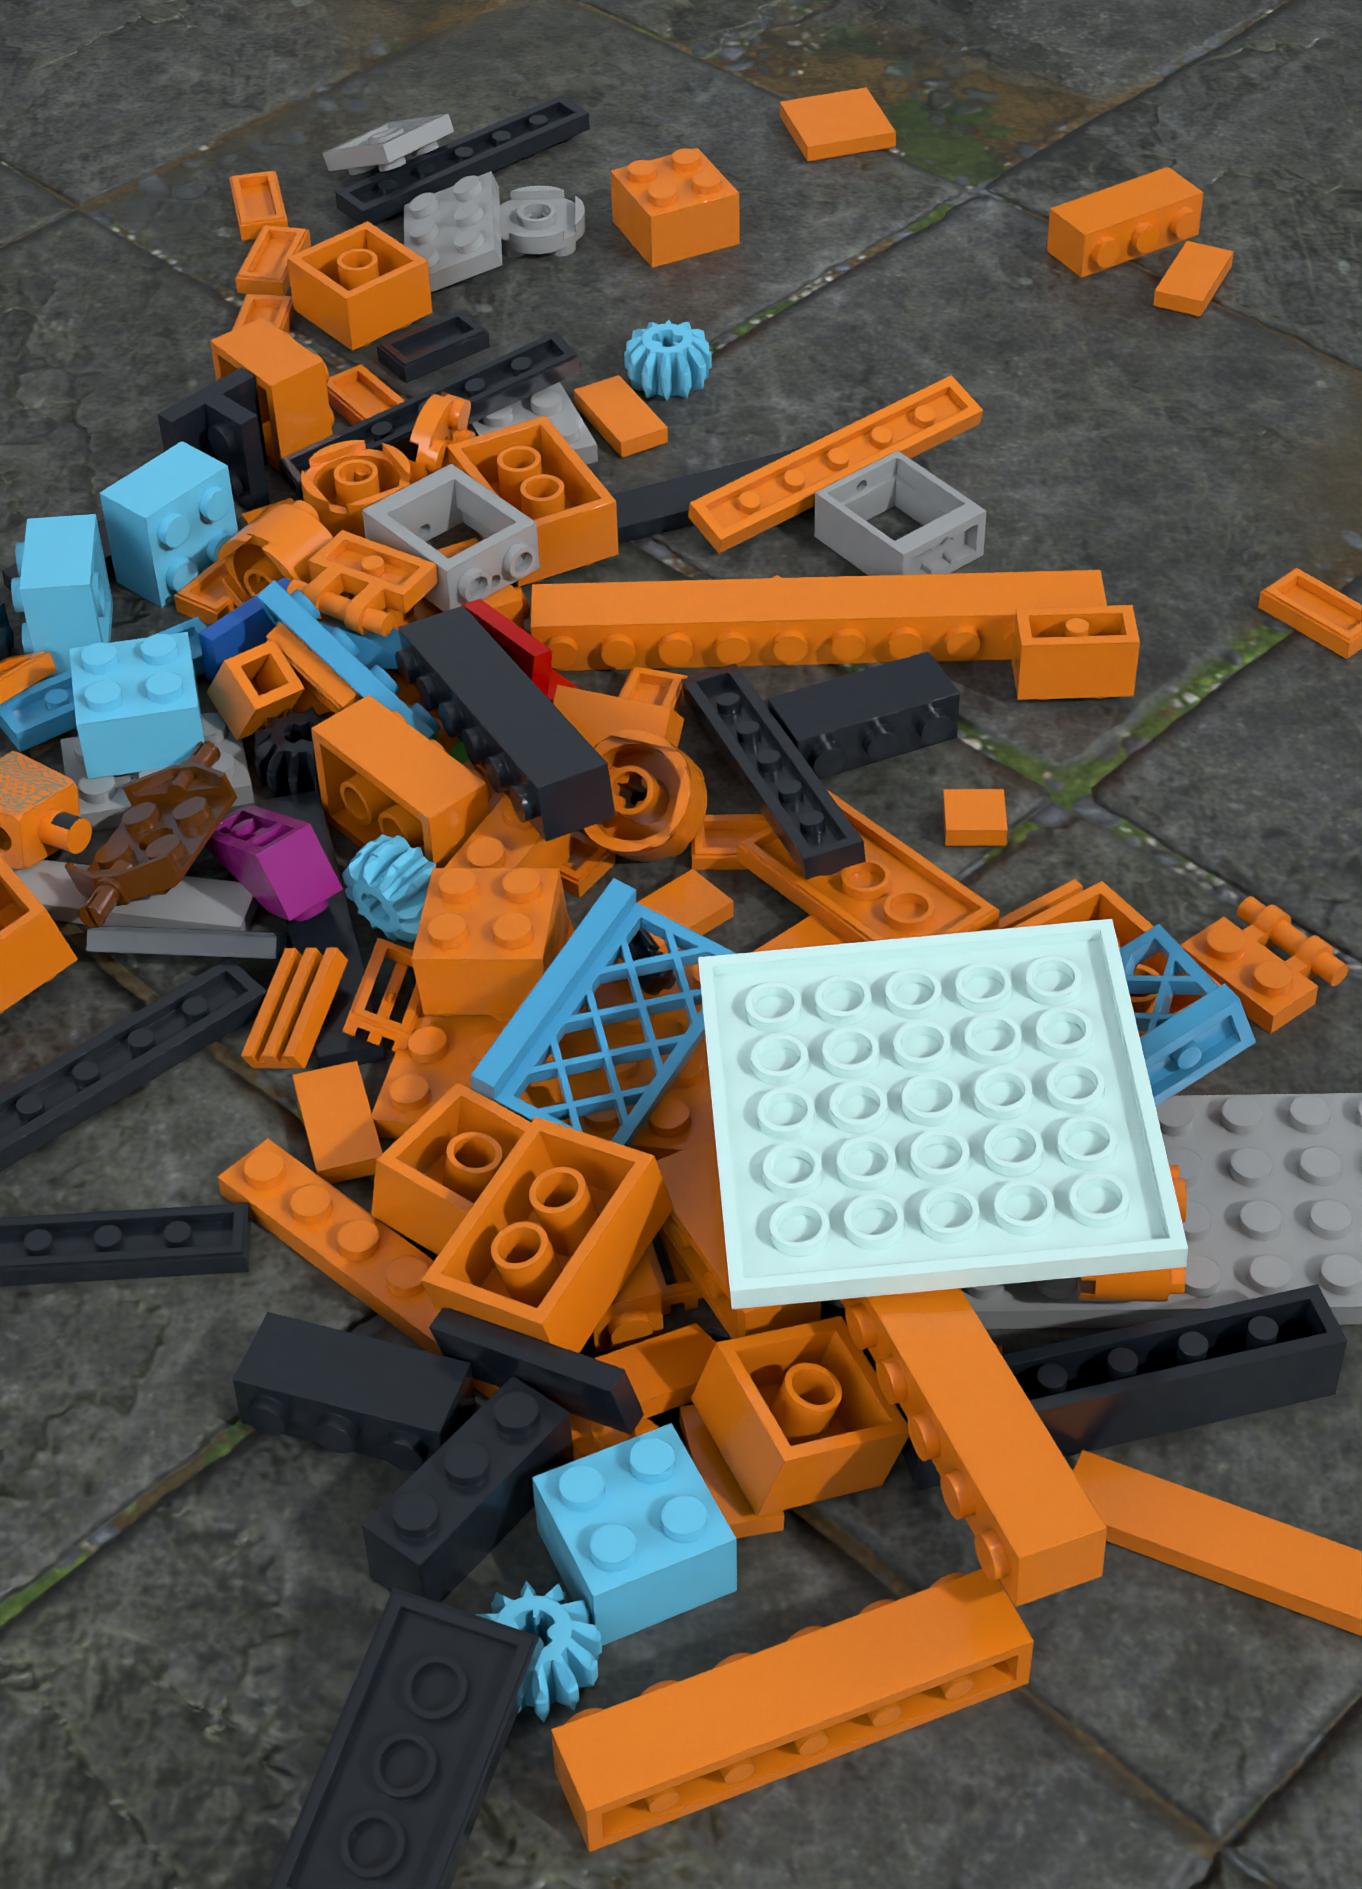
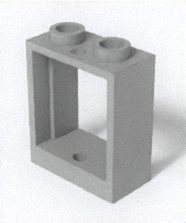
M899 451L815 492L814 537L868 576L950 574L984 555L986 510ZM896 506L923 526L894 541L868 523L867 520Z
M453 464L447 465L362 510L366 539L437 564L438 583L424 597L444 612L460 607L467 602L478 599L483 600L540 568L536 522ZM462 522L486 538L451 558H447L426 543L428 540Z

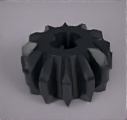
M313 706L309 707L304 713H295L288 708L286 717L267 718L266 729L255 733L254 751L256 758L254 761L256 774L260 777L262 785L271 788L274 798L315 790L320 793L311 728L335 715V712H326L318 715Z

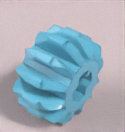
M670 320L665 324L659 325L649 322L647 329L639 328L633 330L632 339L626 342L624 364L627 369L628 378L631 380L632 389L644 391L647 398H652L656 395L664 396L667 401L670 396L678 395L688 398L689 391L703 389L704 380L709 378V369L712 368V353L709 351V343L705 340L704 331L691 329L689 322L679 325L672 324Z
M382 834L376 840L369 841L363 846L342 873L344 883L347 885L345 890L346 896L357 905V914L365 916L370 921L372 929H381L390 940L396 941L400 939L411 943L417 937L432 868H436V863L429 862L423 856L420 847H410L405 838L399 835L392 838Z
M527 1581L520 1592V1598L516 1600L496 1592L491 1603L492 1614L475 1615L540 1636L544 1643L518 1713L525 1706H532L536 1715L544 1723L550 1711V1704L558 1702L574 1711L579 1701L578 1688H594L595 1681L598 1678L597 1660L599 1659V1654L602 1653L600 1631L596 1630V1625L591 1624L590 1610L586 1607L584 1599L566 1603V1594L562 1591L559 1584L554 1586L545 1596H536L535 1590Z

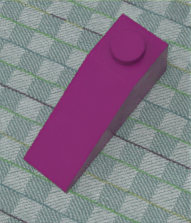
M248 803L225 816L205 845L212 855L269 913L288 921L292 919L304 921L316 916L327 908L328 901L326 899L343 890L311 824Z

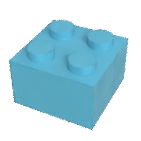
M183 441L99 493L116 582L161 608L172 602L175 594L214 562H217L221 547L238 533L228 465Z
M96 514L27 519L25 542H17L15 548L16 565L20 577L12 578V601L15 612L25 613L26 623H22L24 654L44 650L51 653L57 671L44 678L49 679L71 670L70 648L89 646L98 642L110 643L113 600Z
M188 632L155 634L147 638L112 643L98 642L89 646L69 649L76 726L88 779L180 765L183 761L188 760L200 741L204 744L205 736Z
M672 1423L532 1477L537 1530L573 1601L584 1599L586 1607L590 1610L591 1624L596 1625V1630L600 1631L602 1646L737 1591V1539Z

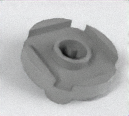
M521 187L510 191V200L500 205L502 255L509 258H518L525 254L550 253L554 256L570 255L576 251V241L585 232V208L583 202L577 196H575V203L565 199L564 190L557 187Z

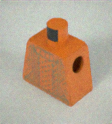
M11 751L1 757L0 856L10 868L21 870L34 866L59 849L73 854L82 852L91 839L92 827L87 819L80 817L78 787L71 778L19 752Z

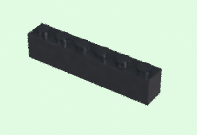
M464 606L398 627L402 650L395 653V659L403 682L407 686L413 684L419 691L425 708L428 711L435 710L441 717L447 734L451 738L457 736L460 739L473 765H482L487 771L494 790L498 794L504 792L510 798L514 811L522 823L529 821L547 842L616 817L608 763Z
M1316 1284L1002 1355L1062 1455L1067 1457L1080 1454L1082 1450L1089 1452L1335 1395L1347 1339L1319 1285ZM897 1403L896 1406L907 1423L908 1418L900 1404ZM909 1435L901 1451L916 1491L941 1486V1476L932 1460L922 1461L919 1458Z

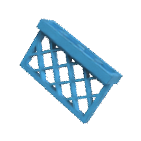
M613 878L470 1075L471 1089L529 1122H532L534 1117H538L581 1132L579 1116L616 1109L621 1127L611 1141L630 1147L705 1037L703 1007L698 1014L695 1007L702 1005L701 988L690 990L683 967L699 964L698 957L737 953L637 903L636 889ZM642 928L663 939L668 954L633 961L628 945L638 930ZM621 956L623 963L615 964ZM673 969L680 993L644 1000L638 976ZM628 979L634 1002L598 1010L594 992L599 985ZM587 1005L588 1012L579 1014L584 1006ZM685 1008L690 1024L687 1031L683 1035L656 1040L649 1016ZM639 1018L646 1042L609 1050L603 1025ZM593 1028L600 1052L563 1060L558 1043L564 1034ZM551 1054L553 1062L544 1064ZM670 1054L663 1064L661 1056ZM651 1058L656 1075L652 1082L646 1086L621 1091L614 1066ZM604 1068L611 1093L574 1101L567 1076ZM558 1078L564 1103L538 1109L519 1098L529 1084ZM635 1105L628 1115L626 1106ZM569 1119L570 1125L561 1120Z
M1160 924L1119 949L1129 994H1158L1152 1013H1134L1138 1032H1147L1140 1037L1155 1107L1256 1043L1240 998L1225 983L1218 986ZM1159 951L1168 959L1163 976L1134 975L1137 965ZM1173 995L1203 996L1177 1014L1168 1013Z

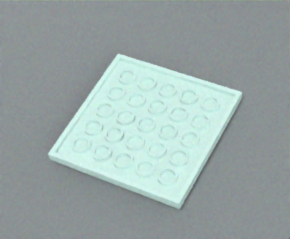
M1112 919L698 957L732 1309L1182 1268L1187 1266V1241Z

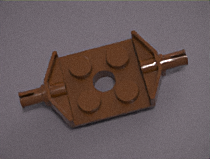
M200 741L188 760L183 761L180 765L169 766L124 784L122 789L132 808L123 815L121 824L108 842L97 851L93 863L87 871L74 866L72 862L65 865V869L77 890L83 896L89 897L85 905L79 910V918L85 925L91 928H96L97 926L100 928L104 925L105 920L115 906L128 905L130 901L145 896L167 894L179 884L238 798L226 774L212 768L221 756L219 748L214 743L204 741L203 744Z

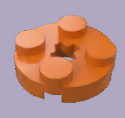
M441 392V396L433 394L427 400L415 422L410 442L419 444L416 462L408 460L411 467L412 484L448 465L447 445L476 437L475 432L467 430L471 410L469 400L445 392Z

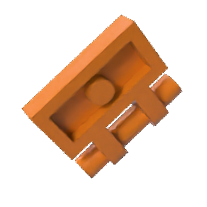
M342 530L308 560L310 577L313 581L308 584L294 579L289 583L286 592L290 595L296 589L302 592L320 612L321 616L319 619L330 616L344 621L345 627L361 635L373 632L386 637L392 632L395 619L392 614L382 610L388 607L406 614L438 583L437 564ZM344 591L355 595V597L349 599L340 594Z
M1253 896L1243 900L1236 912L1237 916L1249 925L1247 928L1242 930L1227 918L1222 917L1180 944L1204 971L1220 985L1225 983L1240 998L1246 1016L1269 1034H1272L1315 1004L1318 985L1312 982L1311 979L1318 975L1331 986H1336L1343 981L1349 970L1345 963L1333 955L1334 948L1317 935L1306 936L1290 924L1291 917L1276 905L1266 907ZM1277 945L1292 957L1284 961L1271 952L1269 948Z

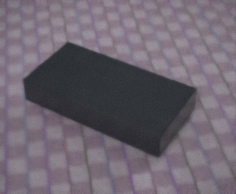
M459 310L377 345L378 361L405 383H408L489 348V332Z

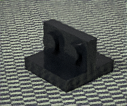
M239 368L158 413L164 452L183 441L228 465L234 502L249 511L270 504L265 465L268 463L255 375L243 368Z

